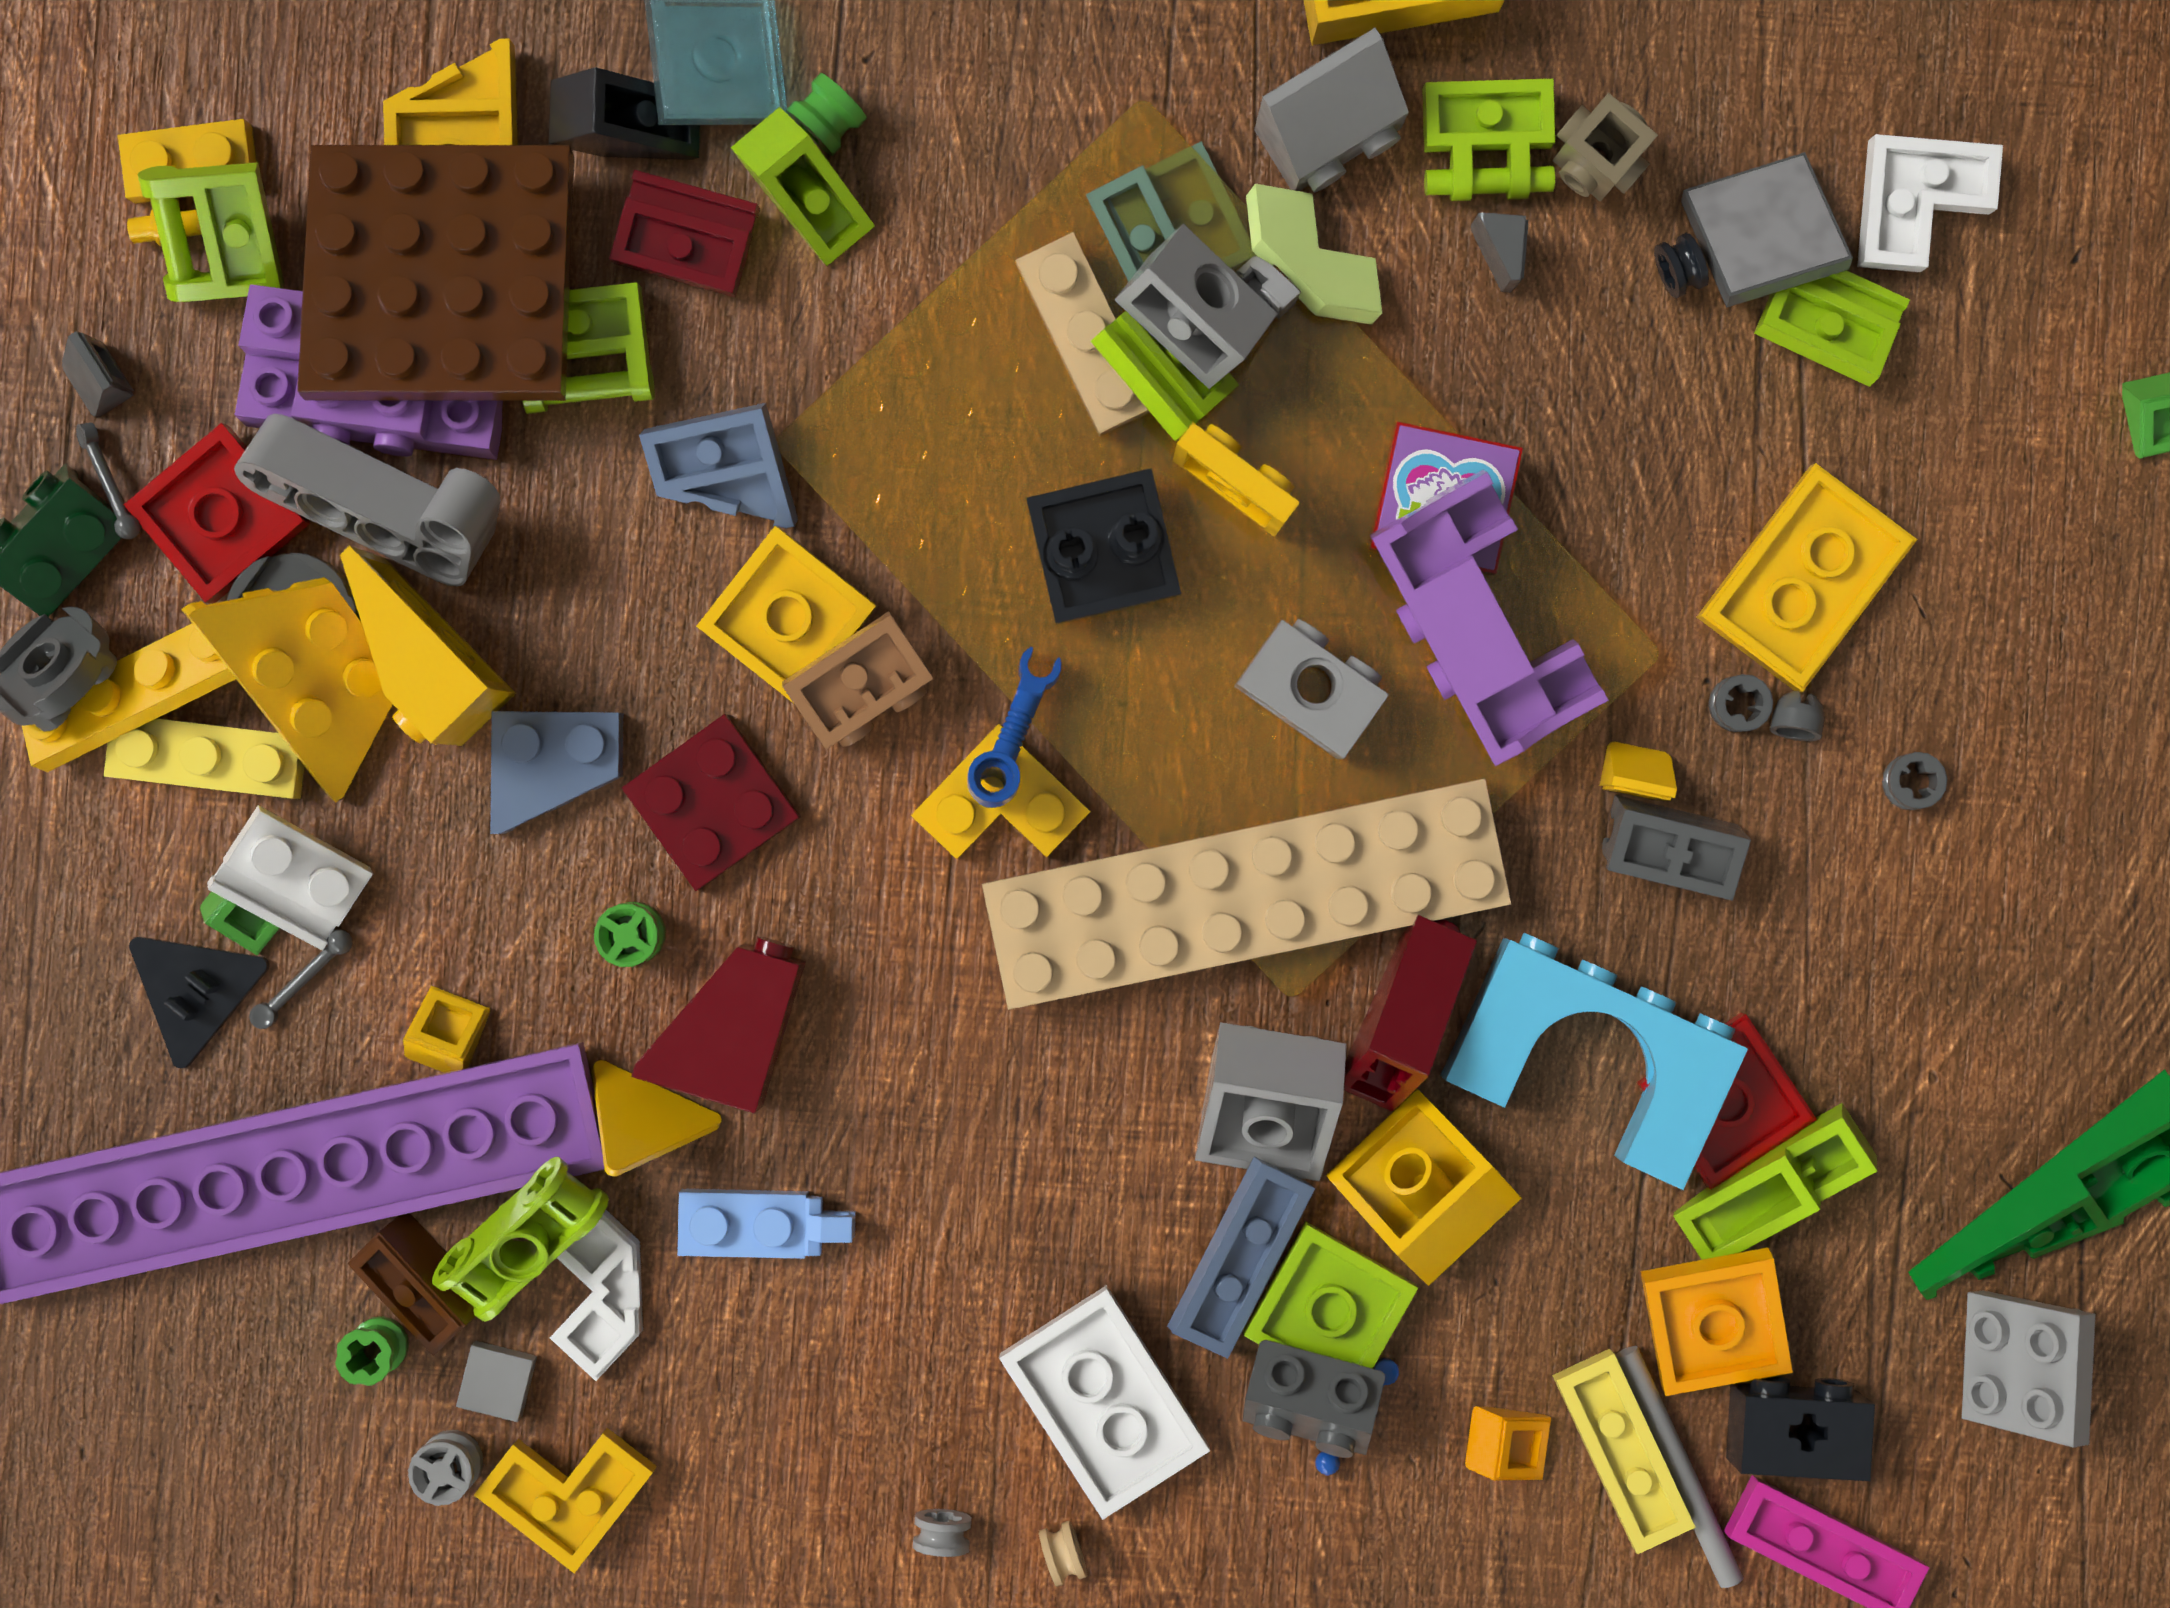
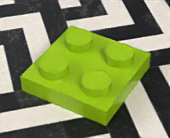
M1305 1221L1244 1327L1243 1334L1257 1344H1260L1263 1340H1269L1373 1369L1416 1294L1418 1287L1412 1281Z

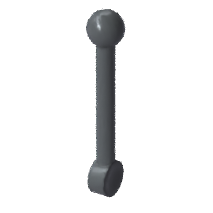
M92 422L78 424L76 426L78 443L82 449L87 450L117 518L114 524L115 532L123 539H133L140 533L141 525L134 516L129 514L127 508L123 505L122 496L98 445L97 429Z
M344 930L332 932L327 939L328 943L324 950L268 1003H260L251 1009L249 1018L252 1025L259 1029H266L274 1025L278 1019V1010L336 954L342 955L349 952L353 944L351 935Z

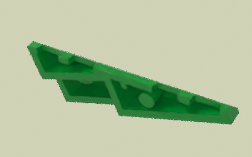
M2166 1070L2161 1071L1912 1268L1908 1273L1925 1299L1929 1300L1937 1297L1938 1289L1969 1271L1978 1280L1995 1274L1993 1262L2025 1250L2034 1259L2124 1224L2125 1216L2155 1199L2164 1207L2170 1206V1076Z

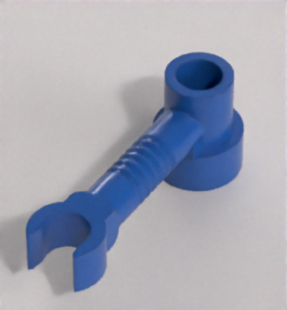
M1033 647L1028 648L1023 653L1019 664V677L1021 680L1010 706V711L1007 713L1008 716L1005 718L1006 722L1003 723V728L1000 730L1001 733L998 735L999 739L996 740L993 750L976 757L968 770L967 787L969 793L980 805L987 808H997L1010 802L1016 795L1020 783V771L1016 764L1021 750L1020 747L1023 745L1022 741L1025 740L1027 730L1030 728L1029 724L1032 723V718H1034L1045 690L1053 687L1058 681L1061 671L1060 657L1056 659L1052 672L1048 676L1036 677L1028 669ZM987 777H996L1001 780L1004 787L1000 791L990 792L982 786L981 781Z

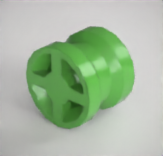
M819 73L811 82L812 92L803 101H794L785 111L811 137L818 147L830 156H833L841 148V137L849 128H859L867 119V116L837 83L825 74Z
M626 902L608 908L599 917L594 928V942L599 954L607 962L618 967H633L653 959L661 951L665 941V925L661 915L652 906L642 902ZM639 926L642 932V938H644L645 941L640 938V931L638 929Z

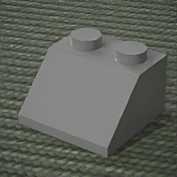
M1376 27L1262 97L1254 131L1291 190L1301 191L1310 185L1314 193L1337 181L1346 173L1343 164L1362 152L1365 153L1368 159H1372L1388 150L1401 139L1397 131L1402 128L1409 111L1385 44Z
M1220 1022L1210 1062L1195 1161L1248 1169L1255 1156L1298 1178L1320 1181L1343 1105L1347 1043Z

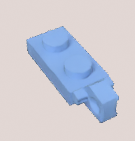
M682 1189L679 1192L677 1256L805 1259L806 1256H821L822 1243L853 1242L855 1237V1211L822 1210L823 1197L809 1196V1191Z

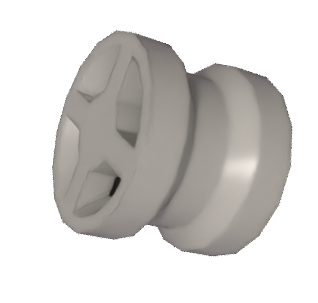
M458 1430L442 1431L432 1436L412 1457L408 1468L409 1484L414 1493L424 1502L435 1506L449 1505L459 1500L480 1477L483 1468V1452L477 1441L469 1434ZM454 1459L457 1465V1471H459L457 1473H455V1468L452 1464Z

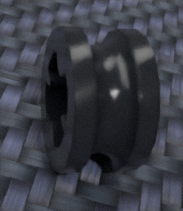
M1686 232L1679 235L1676 239V245L1670 246L1668 243L1662 242L1655 246L1656 266L1664 286L1672 297L1677 299L1684 296L1688 286L1692 285L1696 289H1701L1708 285L1709 275L1706 261L1698 243L1691 234Z

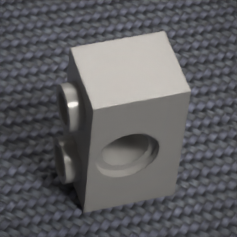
M1184 223L1148 256L1115 299L1125 311L1208 389L1247 357L1278 314Z
M1297 619L1294 625L1291 626L1284 620H1281L1234 687L1336 759H1344L1389 695L1377 686L1382 676L1353 656H1350L1346 663L1333 656L1324 649L1330 640L1305 621ZM1316 667L1328 675L1331 682V691L1324 702L1318 704L1310 703L1299 694L1297 679L1303 669Z

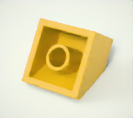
M1419 1089L1326 1175L1394 1253L1428 1286L1522 1199L1499 1172Z

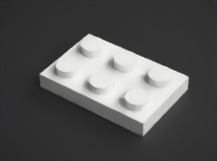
M1107 1285L1000 1353V1361L1102 1520L1210 1452L1208 1442Z

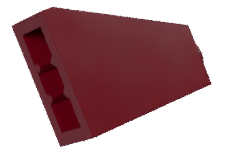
M1418 915L1413 925L1408 926L1400 936L1345 1061L1344 1091L1394 1112L1429 1077L1477 940L1461 934L1460 929L1456 925L1444 919L1432 921Z
M757 936L755 946L746 943L738 946L638 1060L631 1077L755 1114L763 1107L806 961L791 957L794 949L793 946L765 937Z

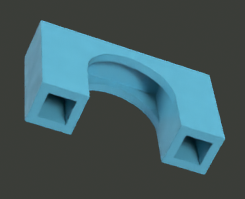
M1523 933L1519 944L1503 938L1440 1076L1447 1082L1505 1108L1535 1042L1549 1026L1575 1013L1601 1012L1610 1014L1624 1023L1638 1040L1645 1058L1647 1084H1649L1648 1088H1645V1091L1642 1092L1614 1156L1629 1166L1684 1190L1748 1048L1731 1041L1736 1029L1699 1013L1695 1024L1672 1014L1677 1002L1642 986L1636 997L1613 987L1618 975L1583 959L1578 970L1554 960L1559 948L1529 934Z

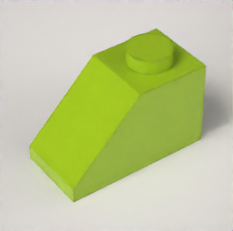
M781 107L777 108L731 147L732 151L761 189L826 266L875 227L874 223L811 137Z

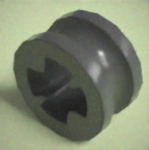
M1741 674L1724 678L1716 684L1709 696L1708 707L1711 717L1721 728L1732 732H1747L1759 728L1767 721L1772 712L1773 699L1770 689L1762 680L1753 675ZM1734 687L1739 693L1751 692L1754 696L1755 705L1747 707L1753 714L1747 720L1742 714L1730 715L1727 712L1725 702L1734 700L1733 697L1728 695L1729 691Z
M1913 752L1898 756L1888 764L1883 773L1882 786L1885 796L1893 805L1904 810H1917L1930 807L1942 798L1946 791L1947 775L1945 768L1937 758L1928 753ZM1909 763L1916 765L1918 774L1928 775L1929 786L1918 790L1922 795L1920 799H1914L1912 789L1901 788L1900 775L1910 773V770L1906 767Z

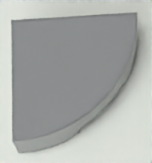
M1253 256L1236 272L1245 283L1278 313L1275 318L1280 319L1296 304L1300 291L1282 273L1262 258Z

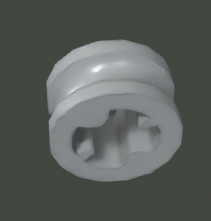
M927 1509L917 1512L914 1524L921 1529V1533L914 1536L913 1549L931 1556L956 1557L965 1555L969 1552L970 1541L964 1537L963 1533L971 1528L972 1517L966 1513L949 1509Z

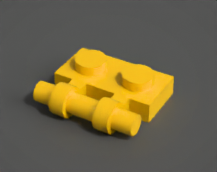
M245 119L118 135L125 197L134 204L151 202L150 198L142 196L138 173L144 169L155 166H173L177 169L256 163L252 125ZM153 209L150 216L134 217L127 220L128 234L134 244L156 241L162 247ZM181 211L186 237L202 235L197 211Z

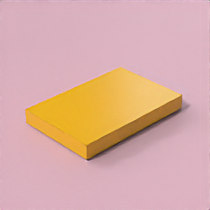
M1815 463L1809 466L1697 615V618L1792 690L1803 692L1918 539Z

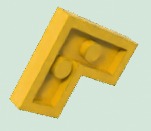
M998 724L911 816L956 859L974 843L1000 814L1043 855L1048 857L1091 811L1023 746L1020 747L1021 750L1016 760L1020 771V783L1014 798L1007 804L997 808H987L975 801L967 787L968 770L976 757L993 750L996 740L999 739L1000 730L1003 728ZM987 777L981 781L982 786L990 792L1000 791L1004 787L1001 780L996 777Z
M606 1428L569 1477L520 1439H517L475 1492L474 1496L575 1573L649 1479L657 1466L609 1428Z

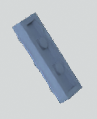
M1254 1156L1167 1325L1173 1334L1227 1359L1229 1358L1315 1190L1311 1184Z

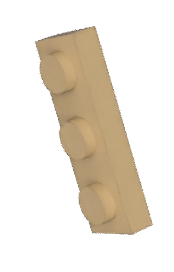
M1074 232L1016 259V266L1099 437L1150 413L1090 342L1116 319Z

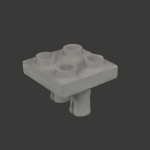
M1984 1290L1968 1292L1962 1419L2073 1448L2089 1445L2095 1314Z

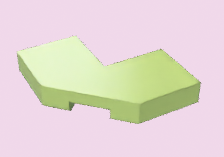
M1255 184L1246 195L1252 251L1273 267L1277 266L1301 291L1298 298L1315 316L1372 325L1382 314L1376 258L1319 248L1312 193Z

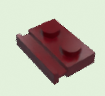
M634 169L631 178L633 180L629 197H626L609 257L612 263L736 298L753 238L754 224L760 213L758 204Z

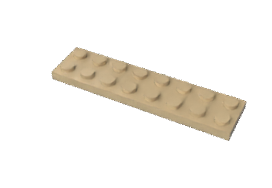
M1485 779L982 883L1008 1010L1411 926L1418 915L1435 921L1511 905Z

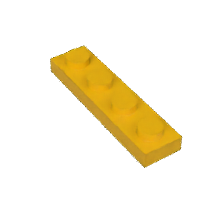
M191 623L118 660L115 670L110 677L99 684L93 685L71 707L69 716L58 728L44 732L34 724L22 726L30 764L48 773L236 678Z

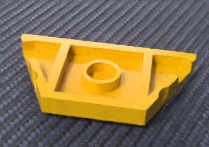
M510 38L498 39L490 44L492 50L460 67L453 63L434 73L426 84L419 87L410 86L384 100V145H518L515 45Z
M323 577L293 583L291 587L284 590L276 591L266 588L243 593V598L207 605L203 601L189 603L181 610L324 792L335 803L342 799L393 704L384 695L362 623L334 584Z

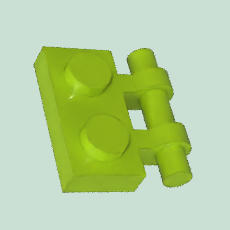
M1554 79L1425 82L1422 89L1424 152L1450 153L1449 169L1425 170L1424 190L1426 196L1449 195L1451 201H1471L1472 194L1506 193L1509 200L1528 199L1530 192L1554 191V166L1530 167V149H1551L1555 144ZM1507 150V166L1505 168H1473L1472 151Z

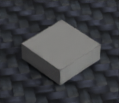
M475 1341L470 1348L456 1407L518 1422L523 1416L537 1356Z

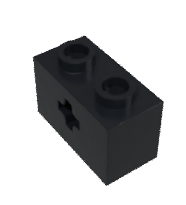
M1781 1376L1751 1380V1384H1730L1726 1458L1741 1474L1870 1481L1875 1404L1859 1391L1854 1390V1383L1834 1378L1815 1379L1814 1387L1790 1386V1379ZM1803 1414L1810 1418V1425H1800L1797 1429V1436L1789 1431L1790 1425L1801 1424Z

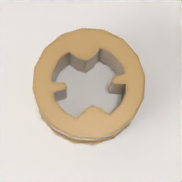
M1070 1521L1063 1522L1061 1529L1056 1533L1049 1532L1047 1528L1039 1530L1042 1551L1056 1587L1064 1585L1065 1578L1072 1574L1076 1575L1078 1579L1087 1577L1081 1547Z

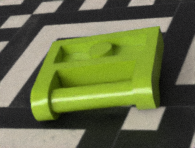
M258 162L177 169L173 166H155L138 173L142 196L151 200L168 274L163 277L167 299L174 302H190L247 297L250 284L283 289L284 280ZM193 196L210 272H200L193 267L177 197Z
M637 282L569 291L567 359L626 353L628 371L566 377V401H522L527 414L547 412L548 405L624 396H632L634 402L654 399L655 388L649 359L642 289Z

